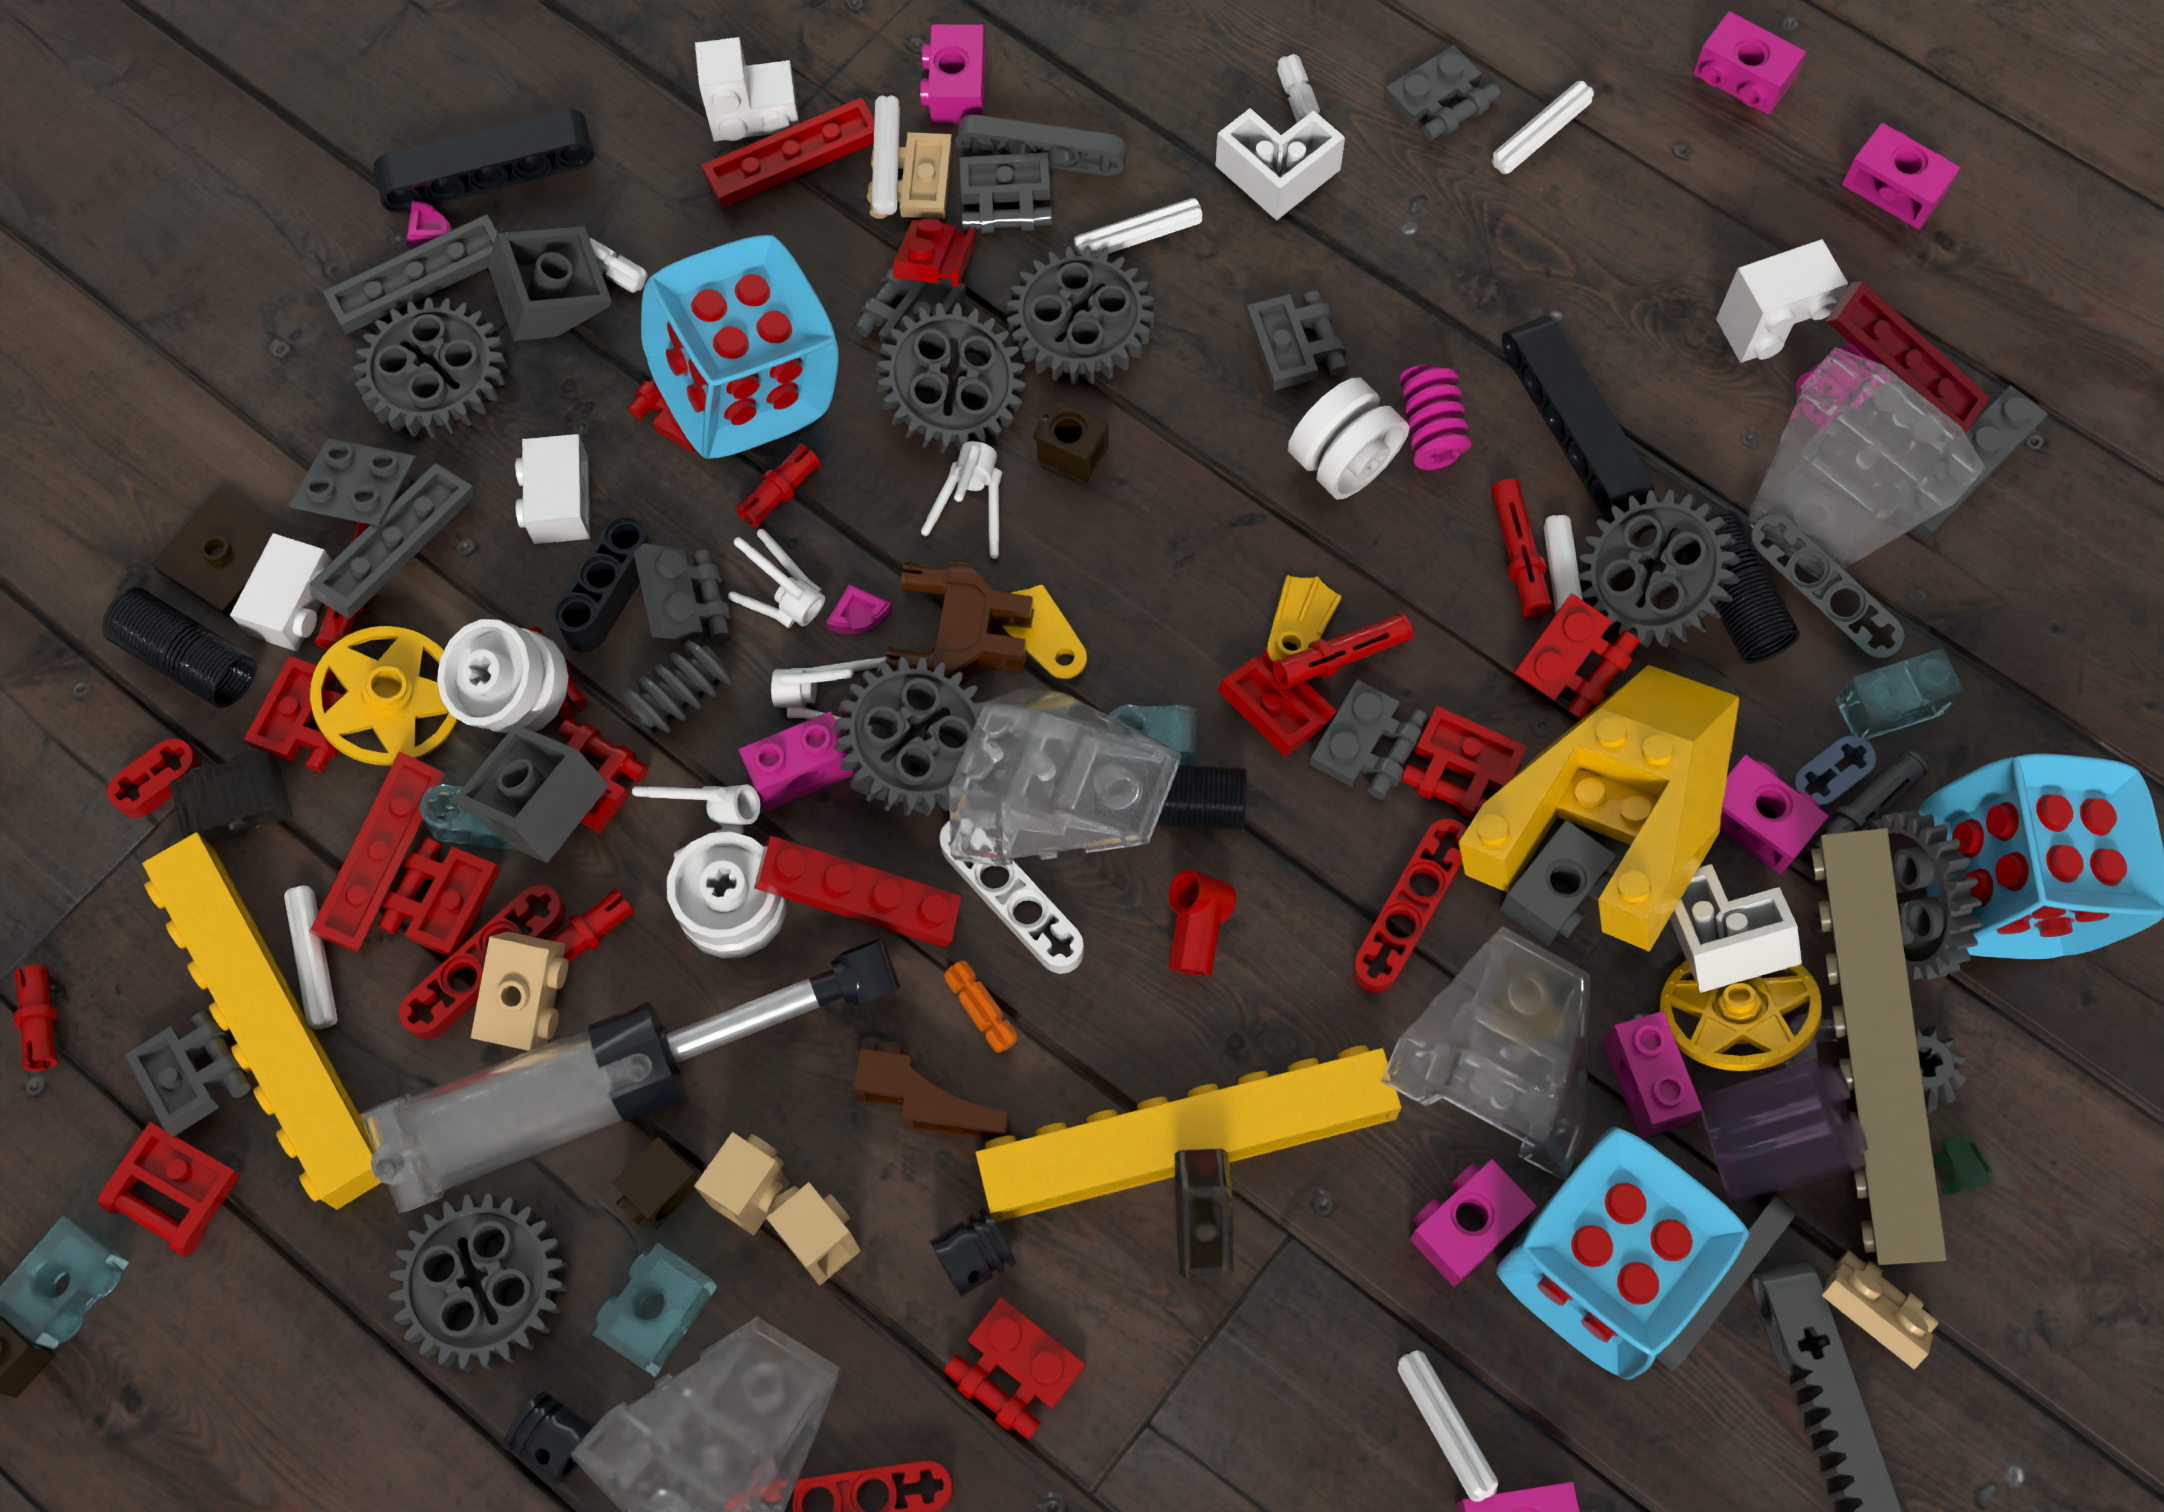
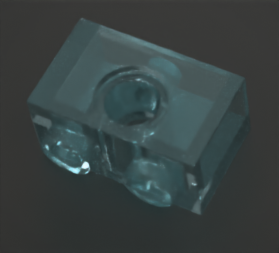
M1941 648L1852 677L1836 699V703L1852 735L1868 740L1946 714L1965 690L1946 653Z
M63 1215L0 1286V1315L32 1342L55 1349L59 1343L67 1341L79 1330L83 1323L84 1314L97 1299L107 1296L117 1286L121 1279V1272L130 1262L87 1226ZM69 1274L70 1283L67 1290L62 1295L56 1297L57 1283L63 1276Z
M658 1242L651 1252L645 1250L637 1257L628 1273V1277L631 1279L619 1298L614 1295L603 1305L596 1318V1323L599 1326L593 1333L598 1339L653 1377H656L718 1287L710 1277ZM654 1294L663 1295L664 1307L662 1312L654 1319L642 1320L640 1307L643 1301Z

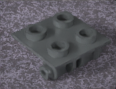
M328 438L289 506L293 509L380 526L393 501L397 500L415 483L414 479L408 478V474L417 458L415 455Z

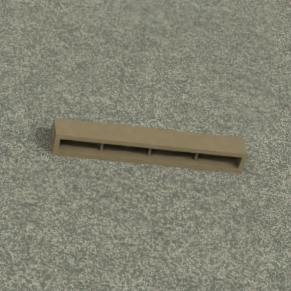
M1887 828L1821 835L1822 848L1811 850L1815 880L1826 879L1829 900L1818 902L1822 932L1833 931L1836 952L1825 953L1829 985L1840 984L1843 1005L1832 1006L1836 1038L1847 1037L1850 1058L1839 1059L1843 1091H1855L1857 1112L1846 1113L1850 1143L1862 1144L1864 1165L1854 1166L1857 1196L1858 1198H1869L1872 1218L1871 1220H1861L1865 1253L1876 1252L1878 1265L1947 1261Z

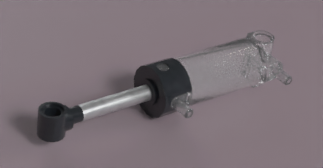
M883 938L876 939L834 957L835 960L830 961L833 969L670 1033L661 1024L652 1004L646 1002L628 1012L613 1015L592 1023L587 1029L411 1097L408 1093L360 1113V1117L374 1150L371 1159L372 1172L377 1179L388 1185L398 1213H403L440 1199L451 1188L621 1121L628 1122L663 1106L686 1099V1092L680 1074L682 1073L681 1061L842 998L845 999L847 1005L852 1003L855 1006L878 999L899 989L901 984Z

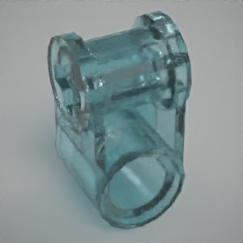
M1123 705L1114 709L1108 716L1104 744L1106 752L1115 761H1121L1122 763L1124 761L1126 763L1129 761L1133 763L1135 761L1136 763L1145 762L1146 764L1151 762L1152 764L1163 763L1164 765L1170 763L1176 766L1178 764L1181 766L1185 764L1187 766L1198 761V711L1195 708L1186 705H1167L1163 707ZM1129 716L1130 720L1125 721V718ZM1122 730L1131 731L1132 739L1124 738Z
M446 784L436 785L423 794L419 803L420 813L427 823L431 834L437 840L445 843L479 845L492 849H510L513 847L453 801L463 787ZM438 816H445V819H439Z

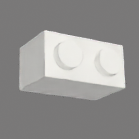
M579 434L522 439V458H516L515 461L517 481L519 486H523V499L516 500V516L519 527H526L534 544L590 539L589 458Z
M273 533L230 616L247 636L298 652L304 639L309 637L314 631L317 613L322 605L321 601L311 596L309 583L332 562L331 558L324 549Z

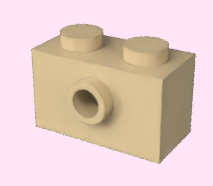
M508 931L490 936L471 1038L527 1051L547 1044L548 1039L554 1036L559 1020V1011L554 1009L557 989L562 988L568 972V960L563 958L566 944Z
M732 1132L694 1187L713 1209L752 1235H755L766 1217L773 1211L771 1208L773 1202L786 1191L790 1181L781 1169L785 1163L776 1156L777 1151L771 1145L753 1134L746 1141Z
M809 1182L801 1189L793 1186L782 1193L771 1206L774 1211L766 1217L780 1238L819 1286L861 1251L850 1231L844 1225L851 1219L846 1211L831 1194L822 1199Z

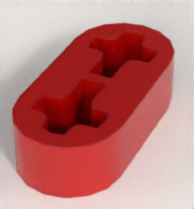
M176 738L167 739L157 744L111 779L107 787L109 801L125 816L131 818L144 817L182 791L198 777L201 771V759L185 741ZM174 756L180 758L179 760L182 764L176 771L171 768L169 760ZM135 785L141 796L137 800L132 801L128 790Z

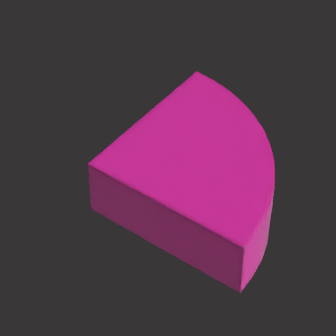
M412 201L407 240L411 247H418L452 231L448 220L441 213L434 210L433 206L424 202Z
M849 584L828 618L826 625L828 630L836 633H862L881 624L892 612V606L890 602Z

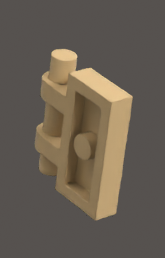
M907 132L906 147H899L898 168L903 169V178L898 180L897 202H900L901 217L945 219L953 146L951 134ZM872 151V158H871V166H872V168H873V151ZM871 181L868 185L867 199L871 203L870 215L874 218L882 219L887 214L877 215L873 211Z
M1847 1250L1835 1265L1837 1269L1828 1278L1822 1296L1911 1368L1915 1369L1929 1354L1933 1337L1931 1333L1939 1321L1922 1308L1924 1302L1914 1294L1908 1292L1905 1295L1881 1276L1883 1270L1871 1260L1865 1263L1851 1251Z

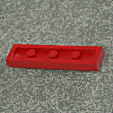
M861 97L701 165L704 177L720 207H727L874 144V118Z
M399 751L309 933L354 953L359 951L445 775L444 772Z
M770 836L765 842L754 889L944 948L952 942L961 900L959 895L774 836Z

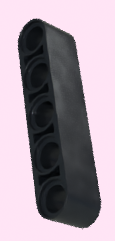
M561 109L390 152L376 159L373 168L383 208L392 213H406L411 211L412 201L424 202L434 206L582 168L592 162L594 148L583 113L576 109Z
M1544 315L1504 332L1502 335V345L1510 365L1600 513L1606 519L1614 518L1611 507L1614 505L1624 513L1629 511V497L1632 495L1642 505L1646 504L1648 491L1653 490L1655 492L1653 481L1556 322L1549 315Z

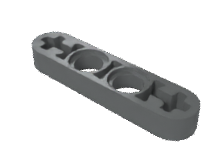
M982 115L964 116L959 122L955 139L956 147L964 154L972 157L1048 152L1049 168L1103 176H1113L1123 171L1128 150L1127 144L1123 139L1109 133ZM1014 141H1020V142H1024V143H1026V144H1020V143H1016V142H1014ZM1057 147H1063V148H1067V149H1069V150H1063V149H1059V148H1057Z
M1777 514L1766 515L1757 521L1751 535L1757 552L1860 649L1871 657L1880 659L1890 657L1899 651L1905 637L1903 627L1899 621L1792 521L1783 515ZM1780 524L1784 526L1787 530L1784 532L1783 538L1792 548L1797 540H1801L1806 545V547L1792 555L1785 567L1777 561V559L1786 555L1785 552L1775 544L1771 545L1768 549L1761 544L1765 539V535L1761 530L1766 525L1773 529L1777 528ZM1805 556H1815L1824 565V574L1815 583H1803L1795 575L1796 563ZM1842 589L1854 591L1860 599L1858 611L1849 617L1838 616L1831 609V597L1835 592ZM1868 606H1872L1878 614L1869 619L1879 628H1883L1887 624L1892 626L1895 631L1891 634L1890 638L1894 645L1889 649L1883 645L1874 649L1868 644L1872 634L1863 625L1857 634L1848 626L1860 620L1867 611Z
M1774 1194L1747 1225L1749 1238L1733 1265L1681 1333L1656 1355L1655 1358L1671 1372L1676 1370L1694 1349L1797 1214V1211L1779 1196Z

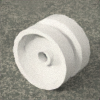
M1361 377L1350 378L1326 393L1296 426L1288 444V452L1307 471L1318 470L1316 480L1336 500L1345 499L1355 494L1374 480L1400 451L1408 437L1410 428L1408 423L1391 406L1379 407V395Z
M480 619L461 628L449 640L440 658L437 682L441 700L453 717L467 725L490 729L507 735L515 724L534 732L543 729L558 714L566 698L569 676L565 658L554 641L537 632L518 628L501 620Z
M735 832L709 833L690 842L674 859L667 876V900L685 935L702 952L722 959L746 957L765 948L780 932L787 914L786 898L754 889L764 847L752 837Z

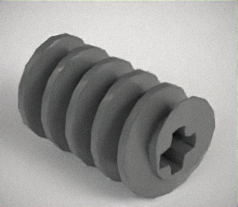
M690 640L683 645L687 659L678 653L672 652L668 656L671 671L660 664H656L652 668L656 683L645 676H640L636 680L640 695L627 687L621 691L626 707L653 739L654 735L651 728L654 726L666 733L671 731L667 719L668 715L671 714L681 721L687 719L683 708L684 703L687 702L698 710L702 708L698 695L701 690L715 698L718 694L713 682L714 680L718 679L728 686L733 684L727 669L703 641H701L702 647Z

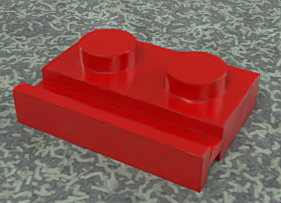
M937 219L912 220L894 259L893 278L937 284L940 278L952 279V286H959L975 247L976 228L969 227L967 233L956 232L955 225L943 224Z
M1265 649L1261 656L1252 658L1222 679L1217 691L1286 757L1315 736L1323 726L1330 725L1337 711L1306 681L1293 685L1289 689H1282L1274 677L1273 661L1270 659L1267 649Z

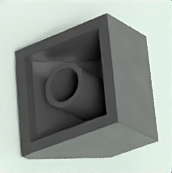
M585 226L497 233L488 268L513 341L558 337L610 307L612 301Z
M515 724L453 801L517 850L548 863L585 815L594 807L609 785L579 750Z

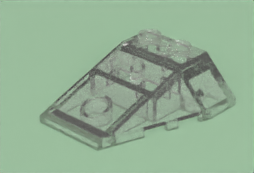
M1835 347L1801 386L1792 414L1783 430L1780 443L1771 465L1768 467L1746 523L1754 527L1757 521L1766 515H1783L1792 521L1844 570L1954 505L1986 467L1961 426L1886 366ZM1781 524L1775 529L1766 525L1761 530L1765 538L1772 544L1777 545L1789 558L1798 550L1806 547L1801 540H1797L1792 548L1783 538V534L1787 529ZM1805 556L1797 562L1800 567L1817 581L1824 574V565L1815 556Z
M1020 688L986 701L949 785L951 856L954 860L999 867L1012 865L1015 858L1039 855L1042 860L1057 858L1058 852L1084 848L1087 853L1149 844L1182 755L1178 750L1065 693Z
M1504 926L1500 927L1460 970L1455 979L1430 1003L1431 1005L1400 1035L1381 1082L1426 1107L1442 1098L1523 1141L1518 1153L1519 1157L1561 1180L1567 1179L1585 1133L1591 974Z
M755 1317L700 1352V1360L679 1374L672 1377L670 1373H667L655 1381L656 1388L628 1406L625 1402H622L608 1411L571 1452L573 1460L622 1512H785L841 1375L840 1367L759 1317Z

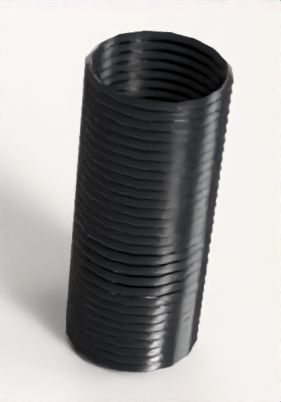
M1728 510L1713 514L1712 519L1721 517L1728 524L1721 534H1731L1737 542L1726 551L1735 553L1740 558V563L1727 567V570L1733 572L1739 578L1738 583L1725 584L1723 588L1733 598L1732 602L1717 600L1714 606L1722 615L1720 619L1740 658H1742V662L1748 664L1759 663L1779 655L1797 642L1801 634L1767 569L1763 566L1764 564L1758 556V552H1756L1737 513ZM1693 546L1685 551L1691 564L1699 558L1701 553L1700 546Z
M134 587L125 590L113 600L104 614L102 631L103 636L108 641L140 659V661L169 677L175 683L188 689L216 708H225L236 703L247 692L254 680L256 663L251 654L210 631L209 628H205L204 625L181 613V611L163 602L143 588Z
M1099 760L1097 761L1095 778L1094 821L1096 823L1098 821L1100 823L1103 821L1105 823L1110 822L1111 824L1113 822L1116 824L1124 822L1131 825L1133 823L1135 825L1142 823L1144 826L1147 823L1150 826L1153 823L1155 826L1160 823L1161 826L1169 825L1172 827L1174 825L1177 827L1179 825L1182 827L1184 825L1185 828L1188 826L1190 828L1193 826L1197 828L1199 826L1205 829L1208 827L1210 829L1213 827L1217 829L1219 827L1225 830L1228 828L1230 830L1233 828L1237 830L1239 828L1241 831L1244 829L1247 770L1240 767L1237 769L1235 767L1232 769L1228 767L1226 769L1225 766L1222 768L1220 766L1217 768L1215 766L1212 768L1208 766L1206 768L1205 765L1203 767L1193 765L1191 767L1190 764L1188 766L1185 764L1183 766L1180 764L1176 766L1170 763L1166 765V770L1163 763L1160 765V770L1159 764L1156 763L1153 770V764L1150 762L1147 771V764L1145 762L1141 764L1135 761L1133 763L1130 761L1122 763L1115 760L1113 762L1110 760L1108 762L1106 760L1103 762Z

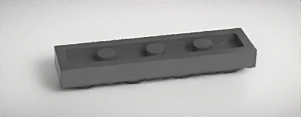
M486 214L323 291V294L344 333L347 335L391 314L390 310L392 309L396 311L402 309L410 301L414 303L488 268L498 232Z
M2010 385L1971 425L1967 433L1961 435L1894 502L1889 512L1927 541L2042 424L2048 413Z
M435 463L391 505L380 526L370 525L309 583L311 596L347 619H350L474 498L473 486Z

